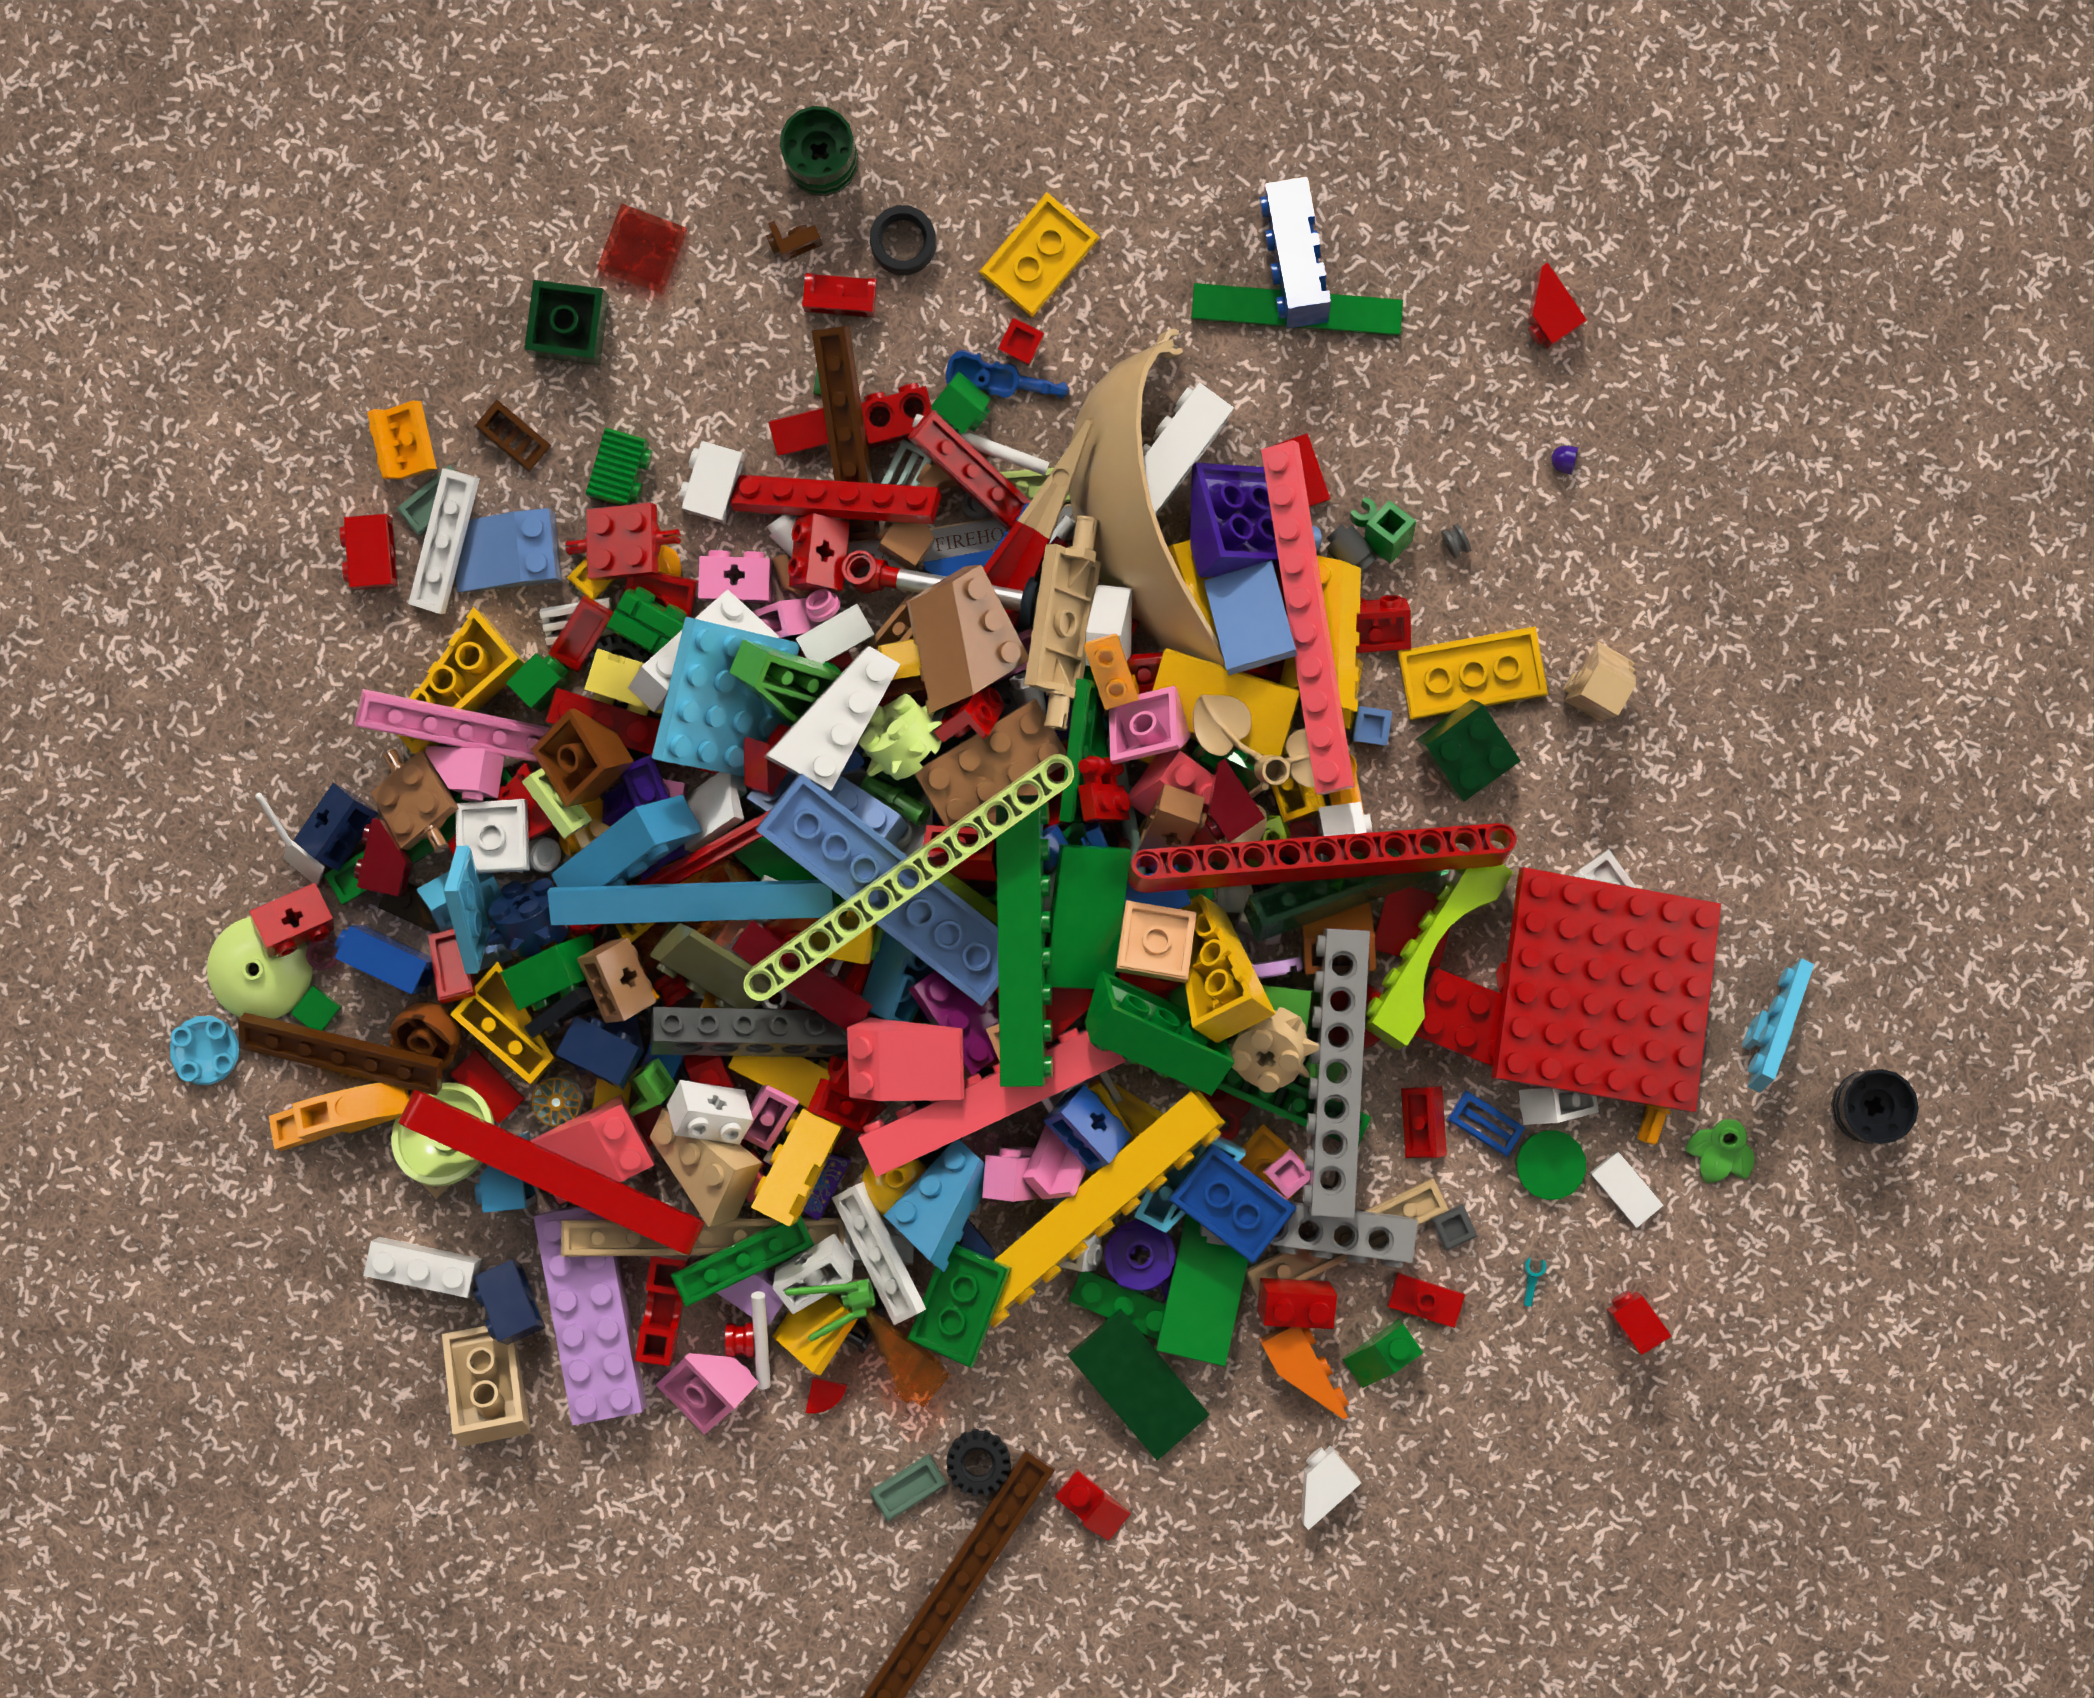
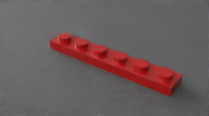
M739 475L730 504L733 511L799 516L815 513L831 518L933 525L941 493L938 487Z
M555 688L545 722L556 724L569 709L575 708L616 732L625 747L650 755L653 754L660 720ZM692 767L714 775L719 773L718 771Z

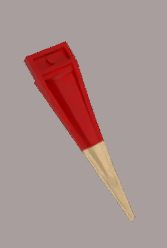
M1093 419L1085 421L1039 491L983 567L992 585L1024 591L1025 585L1031 576L1036 580L1044 559L1046 544H1049L1093 426ZM1005 609L1017 632L1020 624V612Z

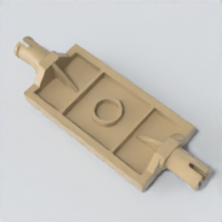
M1083 515L1076 516L1072 546L1065 548L1058 544H1046L1024 685L1046 692V695L1049 696L1044 727L1053 730H1067L1066 725L1070 701H1073L1075 697L1076 678H1084L1086 630L1101 567V562L1095 560L1097 552L1093 551L1099 520Z

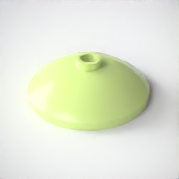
M250 917L231 924L217 937L212 945L207 962L208 981L215 998L226 1010L238 1017H241L244 1012L270 1019L284 1016L292 1011L307 993L313 973L312 957L306 942L298 945L297 949L287 956L277 957L275 955L269 958L251 923ZM253 962L259 966V972L256 976L251 975L249 972V966Z
M451 1082L442 1083V1088L437 1096L428 1094L494 1124L492 1112L486 1101L477 1092L465 1085ZM400 1118L395 1119L391 1136L393 1155L403 1172L415 1181L429 1186L451 1185L470 1176L483 1163L410 1130L398 1123Z

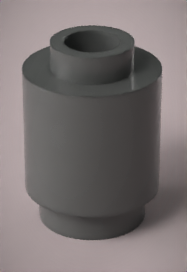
M1341 524L1326 538L1330 542L1326 547L1329 553L1337 560L1360 567L1361 573L1377 559L1372 553L1374 549L1353 525L1346 529Z

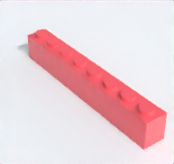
M1074 1028L1057 1036L1059 1043L1047 1048V1056L1053 1057V1078H1047L1045 1086L1000 1087V1063L992 1067L994 1073L984 1078H981L980 1074L977 1073L964 1079V1099L929 1101L930 1103L916 1108L915 1103H912L895 1111L897 1118L884 1123L883 1119L880 1118L863 1126L865 1133L861 1134L858 1140L875 1176L878 1177L1126 1062V1060L1121 1055L1110 1050H1099L1090 1042L1087 1030L1079 1033L1077 1028Z

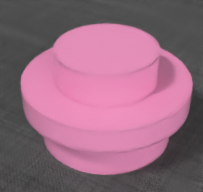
M827 589L816 590L806 599V614L810 620L815 622L829 620L835 616L840 608V600L837 595Z

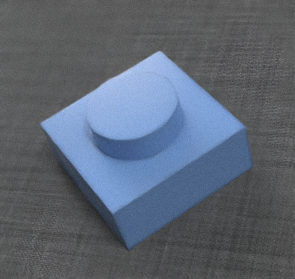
M1358 706V712H1354L1350 740L1387 746L1392 711Z

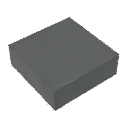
M1463 1204L1449 1209V1211L1431 1219L1446 1251L1478 1237Z

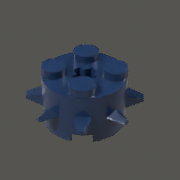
M549 878L522 884L520 881H512L502 887V895L496 899L488 910L491 917L488 925H493L496 928L487 939L489 946L503 944L512 956L525 958L542 952L540 947L549 944L554 939L557 944L563 941L568 935L570 928L569 925H551L547 891L549 888H554V885Z

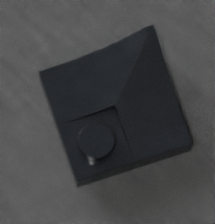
M589 986L577 988L524 1028L532 1039L543 1033L550 1037L566 1026L564 1023L575 1016L599 1008Z

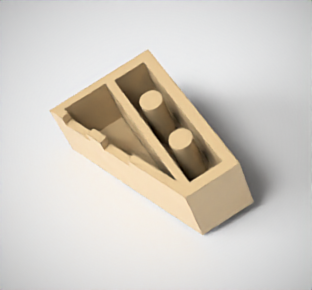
M1597 641L1583 668L1577 673L1573 672L1566 682L1563 690L1568 694L1564 701L1598 721L1619 716L1636 686V676L1633 674L1635 668L1632 667L1634 662Z
M662 1108L650 1135L652 1142L708 1227L733 1221L737 1218L762 1162L741 1144L737 1145L674 1135L668 1108Z

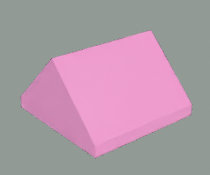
M1175 686L1139 694V700L1109 709L1110 761L1112 764L1180 749L1191 737L1178 690Z

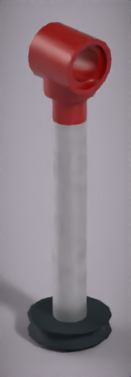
M856 550L850 553L842 564L844 577L857 591L862 593L882 591L884 587L921 593L946 578V576L891 567L888 565L887 560L874 558L869 552L864 550ZM870 566V571L865 577L857 578V573L862 567ZM1031 576L1025 585L1024 591L992 585L1004 609L1020 612L1021 628L1024 629L1029 624L1031 630H1033L1040 580L1035 582L1034 577Z

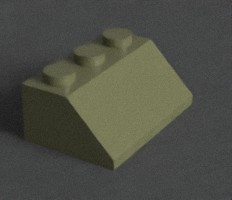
M679 922L669 923L650 954V957L659 961L656 967L658 970L675 979L677 974L688 979L686 987L701 996H704L706 991L716 996L717 999L714 1004L720 1008L753 1009L761 1002L751 999L744 990V979L753 967L752 965L694 929ZM756 974L753 976V984L757 989L767 990L771 987V981L766 975Z

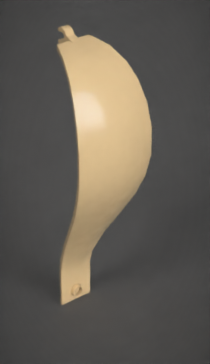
M1169 329L1161 333L1157 342L1149 348L1113 366L1089 391L1076 418L1071 442L1086 420L1093 419V426L1068 492L1075 522L1076 516L1080 515L1094 517V519L1099 520L1093 551L1097 552L1095 560L1101 562L1099 578L1105 586L1132 588V618L1140 622L1139 626L1163 651L1168 648L1225 666L1220 643L1185 584L1165 543L1152 507L1143 463L1141 434L1142 394L1148 370L1157 356L1162 355L1165 358H1173L1183 352L1182 348H1173V339H1170L1179 335V330ZM1248 755L1245 762L1255 766L1256 760Z

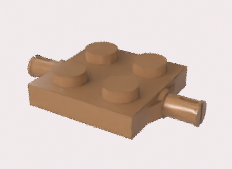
M396 749L386 751L387 753L383 754V758L386 760L391 774L370 793L401 849L410 850L418 842L428 838L435 853L445 851L444 848L447 849L449 845L440 832V828L446 819L459 809L446 784L424 751H418L406 763L402 762Z

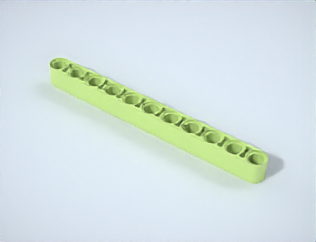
M1061 754L1049 756L754 965L744 979L746 994L756 1001H764L772 997L1067 788L1072 783L1074 777V766L1071 760ZM1053 763H1062L1067 767L1068 775L1062 781H1054L1047 774L1048 767ZM1024 784H1031L1037 788L1038 797L1032 802H1024L1018 797V788ZM994 805L1003 806L1008 812V819L1003 823H994L988 817V810ZM965 826H970L977 831L979 838L973 844H965L960 841L958 831ZM938 847L944 849L949 856L948 862L943 865L933 864L929 859V851ZM904 869H912L918 874L919 882L914 886H906L900 881L899 873ZM874 890L885 891L889 897V903L884 907L873 905L870 901V893ZM845 911L855 912L859 917V925L854 928L844 926L840 920L841 913ZM815 932L825 933L830 939V945L824 949L815 947L812 944L811 935ZM785 953L796 954L800 959V967L797 969L786 968L782 963V955ZM756 974L766 975L771 981V987L767 990L757 989L753 984V976Z

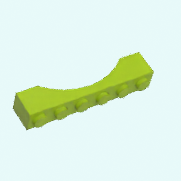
M1504 864L1494 867L1454 869L1456 874L1451 882L1446 881L1436 894L1435 898L1439 902L1434 910H1428L1418 924L1421 931L1416 939L1411 938L1403 947L1400 953L1403 960L1397 969L1392 968L1382 982V985L1385 987L1379 998L1374 997L1366 1007V1030L1396 1050L1408 1046L1425 1018L1423 1002L1424 979L1429 960L1437 943L1448 928L1464 914L1498 899L1514 873Z

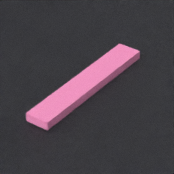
M362 689L354 721L357 727L462 748H483L502 756L537 763L539 762L531 748L551 729V727Z

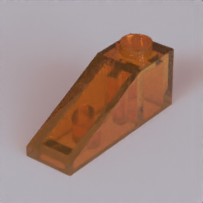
M866 1308L867 1317H864L887 1373L896 1385L893 1391L906 1403L909 1404L913 1400L924 1408L951 1375L936 1357L920 1345L907 1340L908 1337L870 1308Z

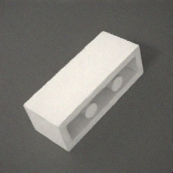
M378 1237L370 1243L363 1276L468 1298L474 1294L473 1288L476 1287L474 1276L479 1274L482 1259Z

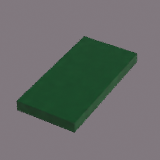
M1121 1308L1067 1354L1156 1461L1210 1415Z

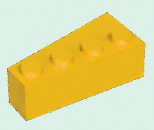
M1317 556L1342 709L1358 712V699H1355V682H1358L1359 668L1355 667L1356 646H1359L1360 635L1359 632H1356L1357 614H1360L1361 568L1342 560ZM1294 657L1285 659L1279 684L1299 690Z

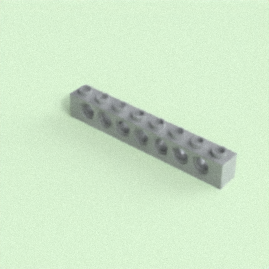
M1324 928L1323 935L1317 936L1316 956L1322 957L1321 971H1315L1314 992H1320L1319 1007H1313L1312 1027L1318 1028V1042L1315 1043L1319 1044V1051L1310 1054V1062L1316 1064V1078L1309 1079L1308 1097L1309 1099H1314V1114L1308 1113L1306 1131L1307 1135H1312V1149H1306L1305 1171H1310V1185H1304L1303 1206H1309L1308 1212L1311 1216L1354 1218L1370 939V931ZM1338 955H1345L1350 960V969L1344 975H1337L1332 969V962ZM1342 990L1348 996V1005L1343 1010L1336 1011L1330 1005V998L1334 992ZM1336 1026L1343 1027L1347 1034L1345 1042L1340 1046H1332L1328 1040L1329 1031ZM1340 1062L1345 1069L1343 1078L1336 1082L1329 1081L1326 1076L1327 1067L1331 1063ZM1331 1098H1338L1343 1104L1342 1112L1336 1117H1328L1324 1112L1325 1103ZM1329 1134H1337L1341 1140L1339 1149L1333 1153L1325 1152L1322 1147L1323 1139ZM1327 1170H1335L1339 1175L1338 1183L1332 1188H1324L1320 1183L1321 1175Z

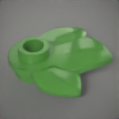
M1724 1119L1719 1121L1713 1129H1703L1695 1132L1688 1140L1685 1148L1687 1153L1701 1157L1700 1173L1705 1183L1721 1181L1729 1175L1730 1171L1739 1178L1746 1179L1754 1165V1153L1746 1144V1130L1739 1121L1734 1119ZM1728 1133L1736 1135L1735 1139L1731 1142L1723 1140L1724 1136Z

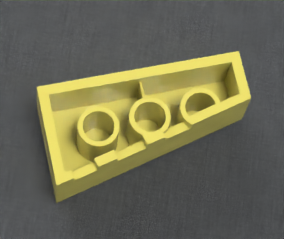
M597 648L584 690L594 692L593 699L613 705L615 699L629 703L627 710L647 716L648 711L651 710L628 689L637 672L645 663ZM663 708L660 709V710H658V711H656V712L662 714Z

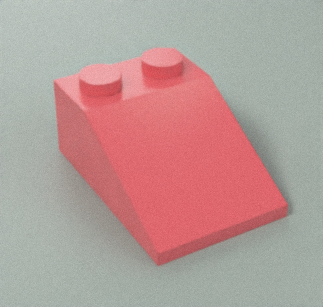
M870 1017L847 1027L849 1097L875 1101L964 1099L963 1028Z
M622 1094L530 1140L618 1182H622L654 1166V1155L634 1117L629 1113V1108ZM554 1195L559 1205L568 1202Z

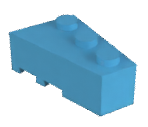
M959 1139L953 1141L884 1215L929 1261L943 1272H945L949 1264L947 1259L956 1241L960 1242L964 1234L962 1229L971 1211H975L983 1194L985 1163Z

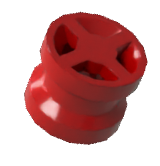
M677 974L675 979L664 975L652 984L655 991L659 992L664 998L663 1004L665 1007L675 1005L693 992V990L685 986L687 982L680 974Z
M748 1322L745 1326L726 1323V1357L744 1354L747 1358H755L753 1322Z

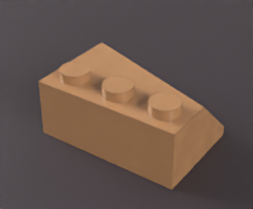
M981 564L962 567L907 601L914 644L918 645L922 666L919 668L921 681L925 682L928 700L925 701L927 713H932L974 695L1028 661L1029 656Z

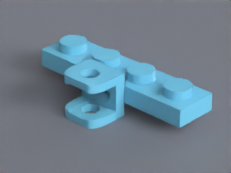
M1802 958L1792 968L1786 967L1778 981V986L1782 987L1780 994L1773 999L1768 1012L1762 1010L1752 1020L1742 1043V1047L1747 1050L1752 1049L1755 1045L1761 1047L1759 1053L1754 1055L1749 1064L1748 1072L1752 1074L1747 1086L1759 1093L1776 1078L1814 964Z

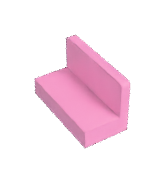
M1045 1125L1023 1175V1179L1042 1200L1072 1197L1077 1192L1086 1167L1056 1134Z

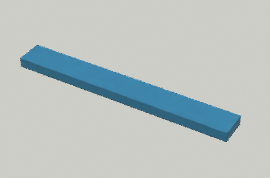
M820 880L549 888L547 891L551 925L822 918L835 909L834 891Z

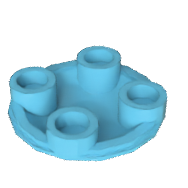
M196 1016L185 1021L181 1026L172 1031L170 1060L182 1080L196 1085H212L225 1079L235 1068L239 1058V1041L234 1030L224 1020L213 1016Z

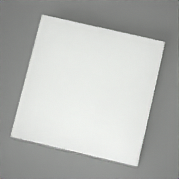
M514 799L456 803L459 808L455 811L456 846L469 845L477 874L530 871L528 800Z

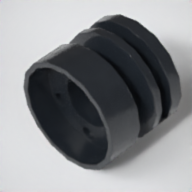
M1884 1069L1852 1073L1837 1086L1831 1102L1833 1120L1840 1131L1854 1141L1867 1144L1891 1143L1904 1137L1916 1123L1919 1110L1917 1095L1910 1083L1898 1073ZM1875 1099L1873 1105L1878 1108L1877 1112L1867 1114L1868 1108L1864 1106V1102Z

